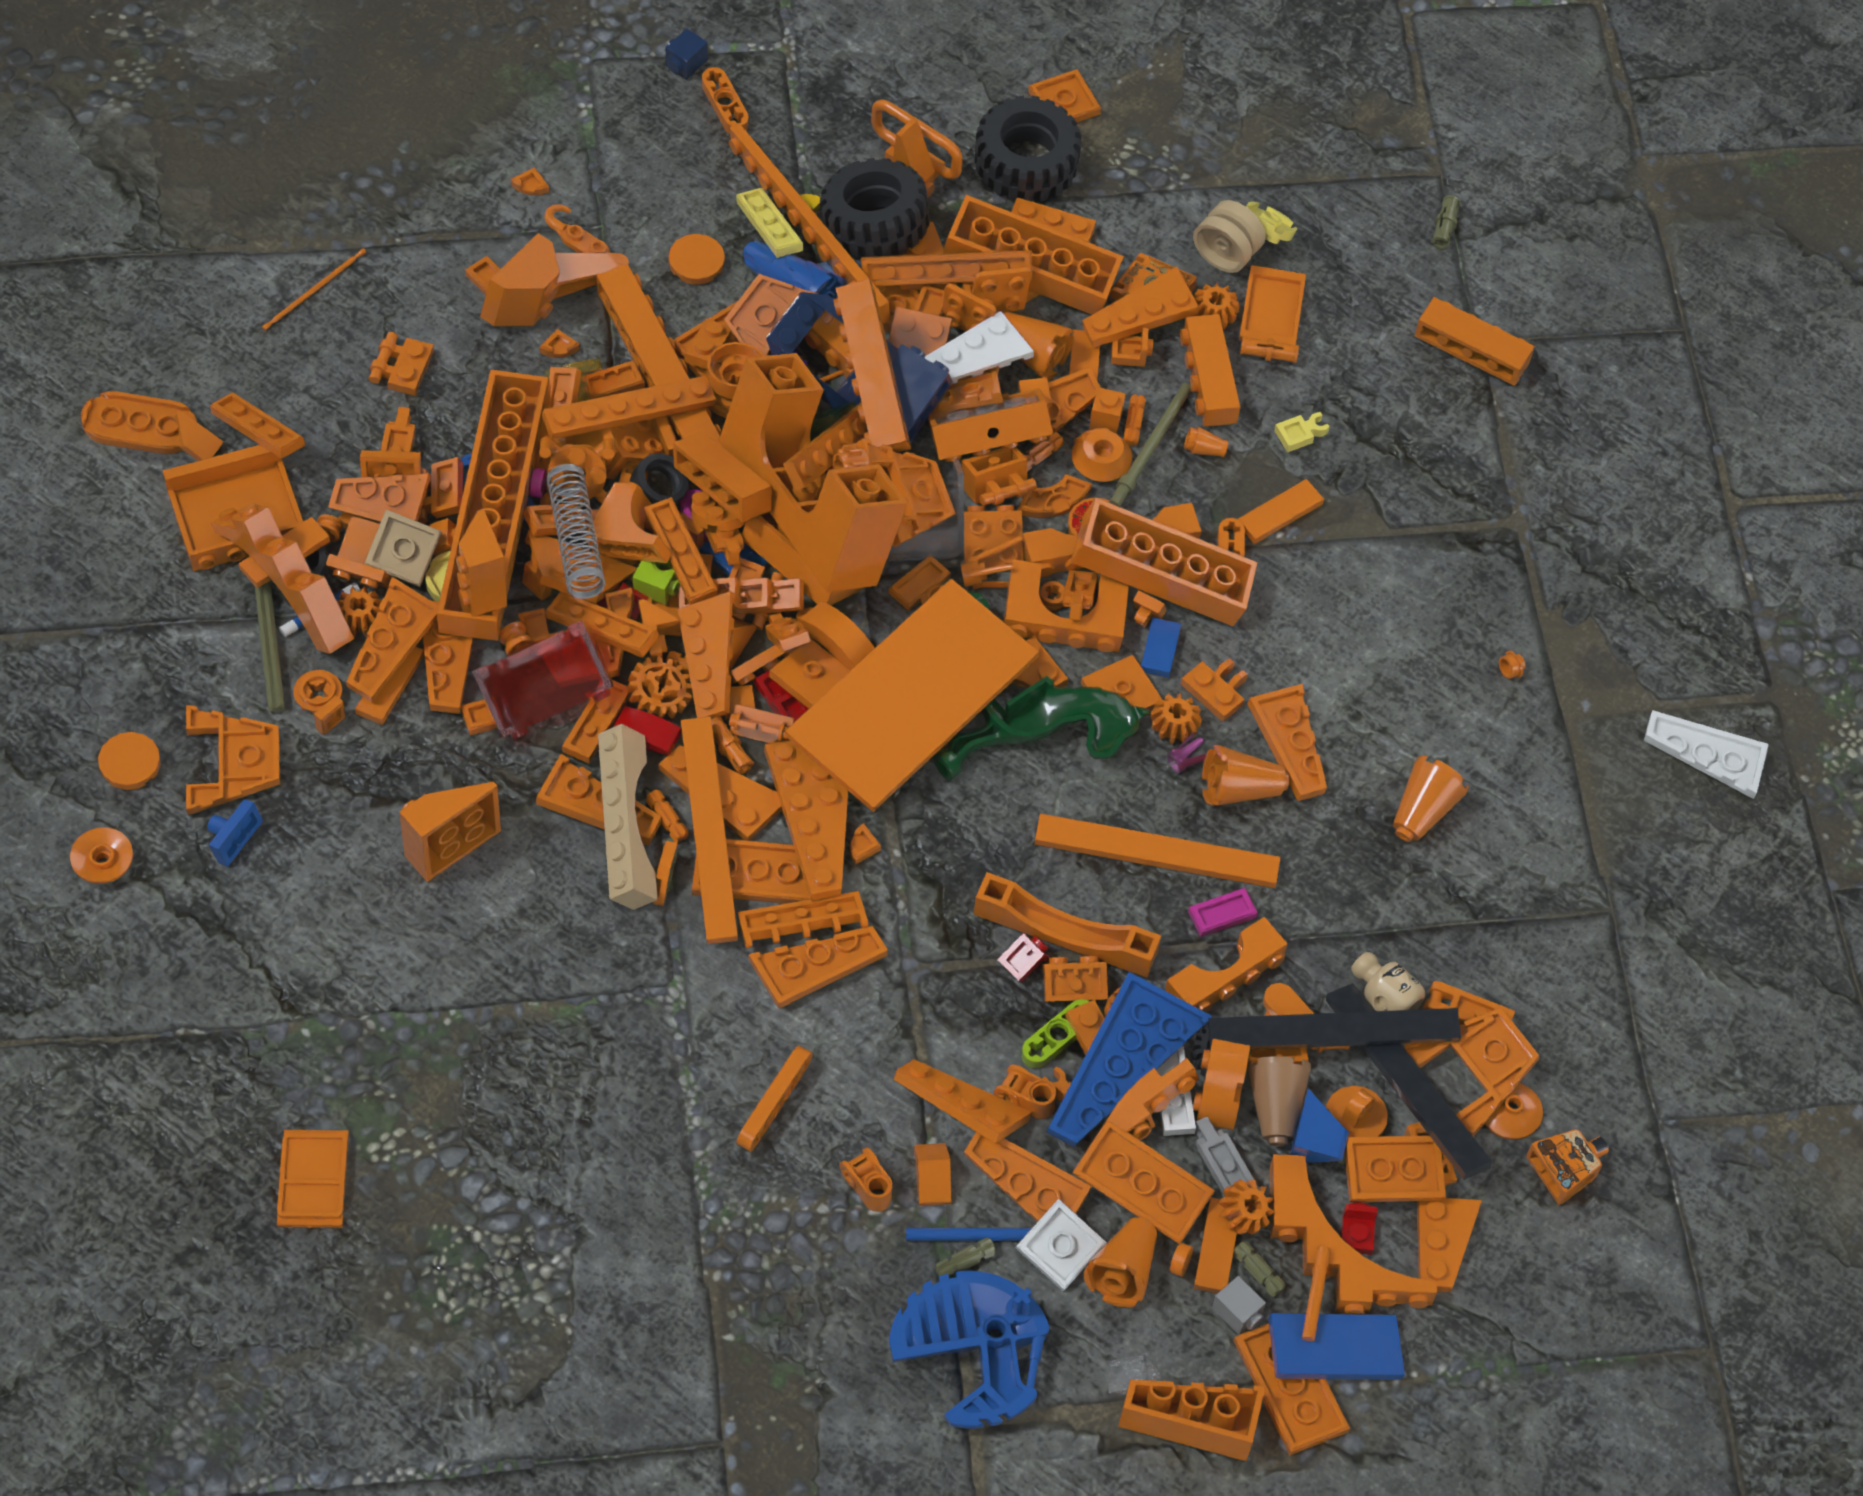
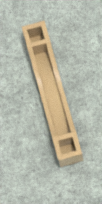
M620 724L598 734L609 898L635 910L657 900L656 874L644 849L635 811L637 781L641 770L647 763L645 735Z

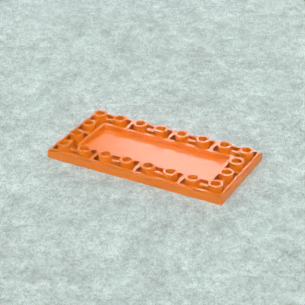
M950 579L785 731V736L874 812L1039 657V651L953 579Z

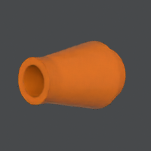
M1199 426L1197 428H1189L1184 443V449L1189 450L1190 454L1220 457L1225 456L1228 447L1227 440L1221 439Z

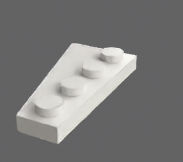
M1652 710L1644 737L1645 742L1753 799L1755 798L1768 749L1767 743Z

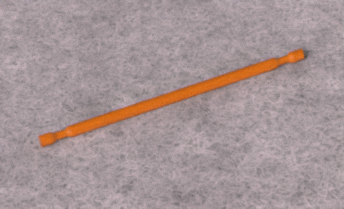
M362 248L355 256L349 258L273 317L270 322L265 323L262 329L266 331L273 323L279 321L354 263L358 257L363 256L366 250Z

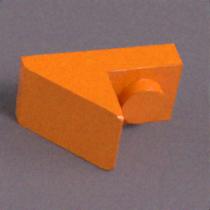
M645 599L638 600L642 624L657 629L659 634L658 639L648 650L652 662H655L657 656H661L663 662L662 653L667 652L664 635L680 632V620Z

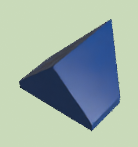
M1309 1088L1299 1117L1290 1155L1305 1156L1306 1163L1342 1161L1349 1131L1340 1124Z

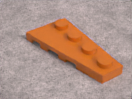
M1175 267L1082 320V326L1094 348L1141 333L1143 328H1149L1150 330L1199 314V306L1179 268Z
M996 369L985 371L983 374L975 377L970 375L958 379L957 383L949 387L931 414L1003 403Z
M1303 684L1250 697L1247 703L1278 765L1283 766L1285 772L1289 774V786L1297 801L1323 795L1327 789L1320 755L1317 754L1315 748L1314 731H1311L1309 723L1310 713L1308 705H1305L1303 698L1305 693Z
M679 745L659 763V770L689 794L684 747ZM717 763L724 824L743 840L750 841L782 811L778 793Z
M561 753L536 797V805L605 830L601 782L592 777V772L582 766L580 768L569 762L570 758ZM635 800L637 825L643 844L649 846L661 824V816Z
M869 926L834 934L833 938L821 941L813 939L805 941V944L788 948L786 945L774 948L773 952L760 954V952L749 954L748 960L776 1006L780 1009L888 956V949L874 927Z
M915 1059L898 1068L893 1079L995 1144L1028 1123L1032 1114L1031 1111L1023 1107L1017 1106Z
M976 1132L964 1151V1155L1036 1222L1043 1217L1058 1199L1077 1215L1091 1191L1089 1184L1005 1138L995 1144Z

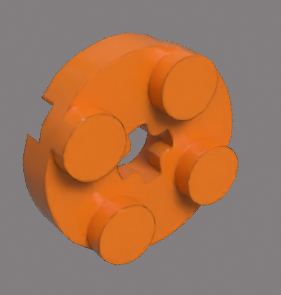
M704 491L696 492L692 495L691 517L700 527L708 529L709 524L718 526L717 531H730L746 524V521L742 523Z

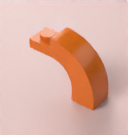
M820 602L814 608H805L799 611L794 619L808 631L811 639L823 645L833 657L850 670L875 649L870 640L852 620L827 603Z

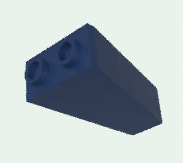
M901 344L892 367L911 443L953 381L948 373L950 371L949 368L937 360L932 363L925 358L926 354L917 347L911 346L909 349Z

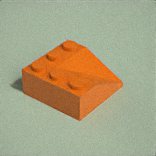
M494 782L424 794L417 800L407 802L402 810L399 811L405 858L427 882L501 832L498 787Z

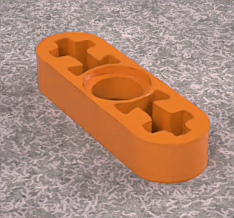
M718 67L706 69L702 74V88L725 131L730 134L729 127L737 124L736 121L740 122L741 126L747 131L748 113L725 71ZM714 81L719 82V88L717 90ZM727 97L733 102L728 105H722L718 100ZM732 113H734L736 121L732 120Z

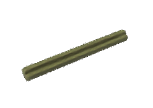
M267 582L258 589L255 587L268 708L271 713L284 711L285 703L271 583Z

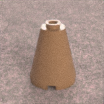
M1277 1056L1258 1058L1257 1065H1254L1251 1060L1248 1062L1247 1070L1262 1138L1269 1141L1270 1146H1287L1288 1141L1294 1140L1311 1072V1063L1302 1059V1065L1294 1064V1058Z

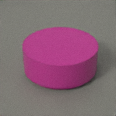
M536 467L533 470L529 485V494L532 497L543 498L547 485V469Z

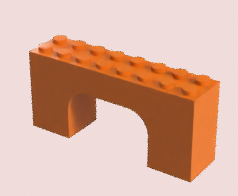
M797 353L746 357L719 442L724 449L732 453L739 461L751 468L754 473L771 485L773 495L771 497L770 514L826 592L877 586L908 502L880 464L828 470L827 475L824 472L805 488L795 491L783 463L811 442V426L824 389Z

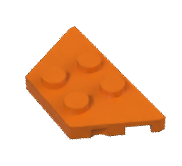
M528 530L525 543L531 547L532 554L530 558L537 570L536 576L539 584L570 594L566 586L558 539L549 536H533L531 530ZM568 545L566 548L570 550L576 546ZM577 548V549H575L574 551H579V550H584V549H583V548ZM570 552L568 556L572 557L578 553ZM583 554L580 556H576L575 558L586 557L590 554ZM600 554L599 557L601 558L602 572L606 585L600 594L584 600L596 604L605 597L606 593L617 590L621 582L626 579L630 581L637 567ZM592 556V557L587 558V559L595 560L596 557H595V556ZM571 559L569 563L574 564V563H576L577 561H581V560H572V559ZM582 562V563H578V564H576V565H584V564H588V563H590V562ZM593 563L587 567H596L597 564ZM572 567L570 570L576 571L583 567ZM584 575L576 579H589L594 577V575ZM597 577L585 582L573 580L571 583L576 586L586 587L596 584L600 581V578ZM600 584L588 589L570 587L578 592H586L597 588Z

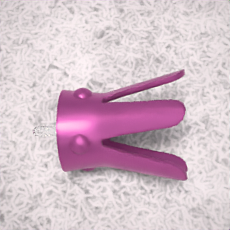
M1192 733L1179 748L1172 749L1171 752L1166 754L1169 764L1165 768L1172 767L1179 774L1189 766L1204 762L1207 753L1187 759L1203 743V738H1198L1183 747L1193 737L1194 733Z

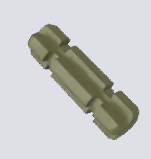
M984 1238L977 1242L978 1245H971L950 1256V1260L946 1258L938 1262L935 1268L938 1276L948 1274L949 1278H951L955 1272L964 1271L980 1263L981 1258L987 1259L993 1256L996 1251L990 1238Z
M1247 1241L1241 1242L1234 1249V1256L1240 1263L1245 1262L1244 1267L1261 1285L1265 1284L1266 1287L1264 1289L1272 1297L1279 1295L1285 1289V1282L1278 1275H1273L1275 1271L1258 1253H1253L1254 1248Z

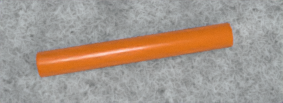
M1318 1246L1302 1334V1340L1307 1342H1314L1330 1255V1248L1326 1246Z

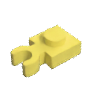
M1321 412L1312 414L1307 421H1304L1303 417L1299 415L1275 425L1274 431L1287 453L1312 444L1314 436L1322 437L1328 433L1330 427L1328 424L1323 426L1316 424L1322 420L1323 415Z

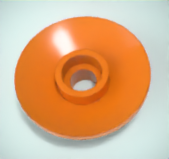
M107 827L94 828L83 833L76 839L70 851V862L74 872L81 879L95 884L109 883L117 880L127 872L133 860V849L129 839L122 832ZM101 858L108 859L106 862L98 863Z
M1519 1083L1487 1120L1485 1125L1492 1133L1504 1139L1520 1140L1527 1138L1541 1124L1543 1118L1541 1101L1532 1089ZM1508 1103H1514V1104H1516L1519 1108H1518V1109H1512V1108L1508 1105Z

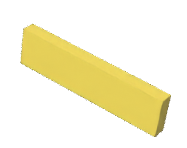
M763 188L736 195L737 204L777 258L803 251V242Z

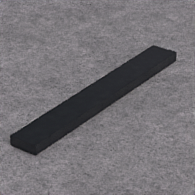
M1354 983L1330 992L1326 997V1002L1335 1013L1375 1011ZM1401 1044L1360 1045L1463 1180L1491 1168V1159Z
M1458 1008L1208 1018L1207 1021L1210 1048L1213 1039L1249 1045L1250 1050L1456 1042L1461 1039Z

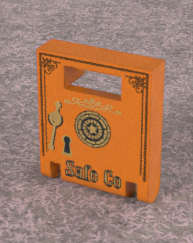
M1139 253L1136 260L1131 263L1118 280L1116 287L1112 288L1110 296L1117 301L1175 267L1146 254ZM1180 270L1192 293L1197 286V277Z

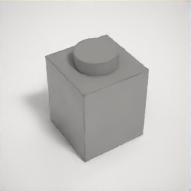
M1237 1276L1215 1296L1212 1309L1240 1335L1247 1328L1251 1331L1264 1319L1262 1314L1266 1302Z

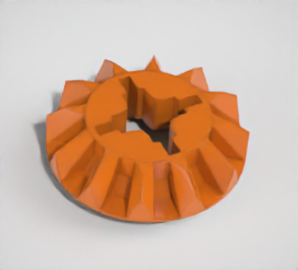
M325 670L309 671L303 674L294 685L293 694L295 702L300 705L303 711L308 710L314 714L335 695L339 698L342 697L341 682L331 672ZM323 689V697L320 695L315 698L313 697L312 690L320 691Z

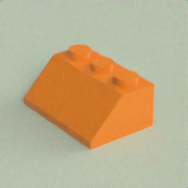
M484 509L477 511L460 540V556L456 557L457 567L460 572L457 573L461 588L458 590L460 601L463 607H469L472 617L507 606L504 556Z

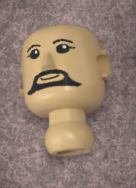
M1365 952L1351 967L1352 973L1356 978L1367 982L1364 989L1365 999L1377 1011L1418 1010L1425 999V989L1422 984L1405 968L1394 961L1381 966L1375 954Z

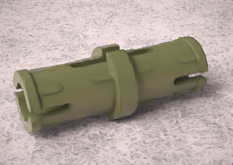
M1445 196L1440 214L1436 216V230L1431 243L1438 249L1449 247L1451 233L1456 228L1458 222L1456 215L1461 203L1456 196Z

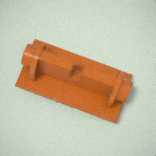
M736 704L734 714H731L729 726H731L730 731L734 735L774 743L789 740L785 736V731L794 723V718Z

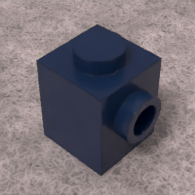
M689 29L684 30L676 39H671L666 45V66L673 73H678L685 79H688L708 60V42Z

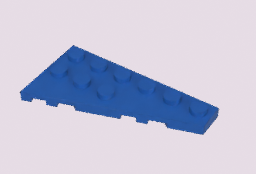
M1129 972L1046 1132L1075 1147L1113 1111L1117 1103L1140 1078L1153 1068L1157 1070L1212 1016Z

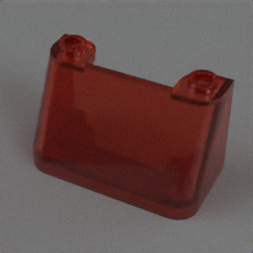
M584 620L568 626L567 631H560L546 640L505 659L496 661L497 664L484 665L472 671L502 738L511 736L512 740L529 734L528 727L591 698L594 699V702H598L611 696L609 690L614 688L589 622Z

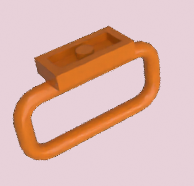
M882 99L874 102L871 113L872 127L879 137L891 144L885 151V158H889L893 162L896 134L884 126L882 122L883 111L904 124L915 118L918 120L922 135L943 147L951 155V168L946 167V162L929 152L935 170L934 180L939 175L951 180L960 176L963 157L959 147L951 139L892 102Z

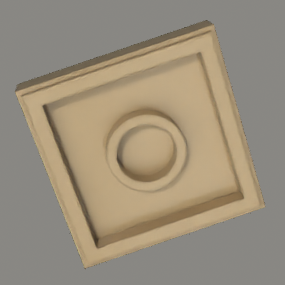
M386 510L364 564L385 570L394 578L420 587L442 531Z

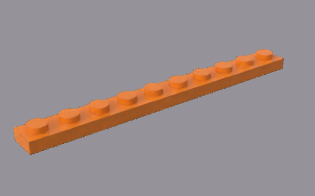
M737 123L729 127L731 137L729 146L735 155L739 154L750 173L754 172L758 177L761 187L764 190H769L773 195L776 205L779 208H784L791 223L794 226L798 225L802 230L805 240L809 244L813 243L817 248L820 258L824 262L828 261L833 268V272L841 276L847 285L869 279L741 124ZM871 281L875 289L882 324L890 320L889 301Z

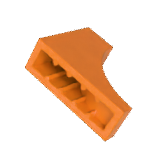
M615 482L597 512L593 522L599 553L612 558L667 563L671 552L658 535L645 532L646 514L644 507L649 506L651 502L638 484ZM588 534L583 538H591L592 535ZM590 541L588 542V544L591 546L593 545V542Z

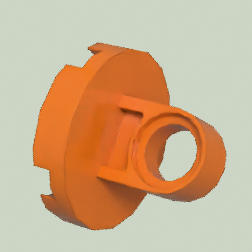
M1352 1085L1340 1088L1331 1095L1326 1104V1108L1349 1131L1348 1137H1381L1386 1128L1388 1112L1385 1103L1377 1093L1366 1087Z

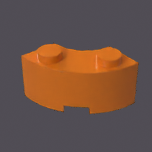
M1213 1039L1210 1050L1204 1049L1201 1068L1206 1069L1202 1092H1195L1193 1110L1198 1111L1197 1121L1208 1117L1213 1126L1234 1130L1248 1063L1249 1045Z

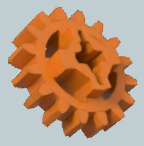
M657 656L655 662H652L649 657L645 659L643 665L638 662L628 678L627 692L632 693L629 699L630 702L638 701V710L646 709L648 710L647 713H656L662 719L665 714H668L673 719L677 711L683 713L692 698L690 694L692 687L690 683H687L690 676L689 674L682 675L681 670L683 666L678 665L675 668L672 666L673 659L671 658L667 663H663L661 656ZM661 683V684H662V686H661V689H662V690H661L660 693H658V690H659V687H658V686H659V684Z

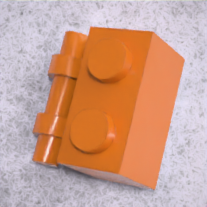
M1017 447L1009 449L1000 448L987 454L962 460L963 490L975 504L981 503L985 506L992 503L993 505L1003 503L1004 499L1013 496L1017 498L1023 497L1029 491L1037 488L1033 478L1027 480V459Z

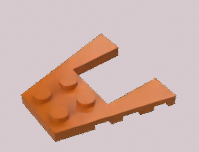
M1502 1008L1464 1021V1024L1460 1025V1041L1408 1043L1403 1047L1419 1068H1422L1451 1047L1487 1093L1456 1114L1473 1137L1539 1060V1054Z

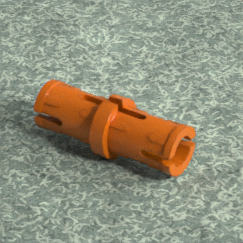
M1243 336L1240 355L1263 357L1265 361L1276 359L1296 363L1299 345L1274 342V339L1271 338L1265 341Z
M721 717L713 718L711 720L713 737L718 745V751L722 756L727 757L737 773L744 774L748 772L751 766L754 765V762L741 746V740L737 735L731 733Z

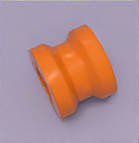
M523 622L510 623L500 630L498 639L501 644L506 646V654L511 659L527 655L535 646L532 637L526 634L527 628Z

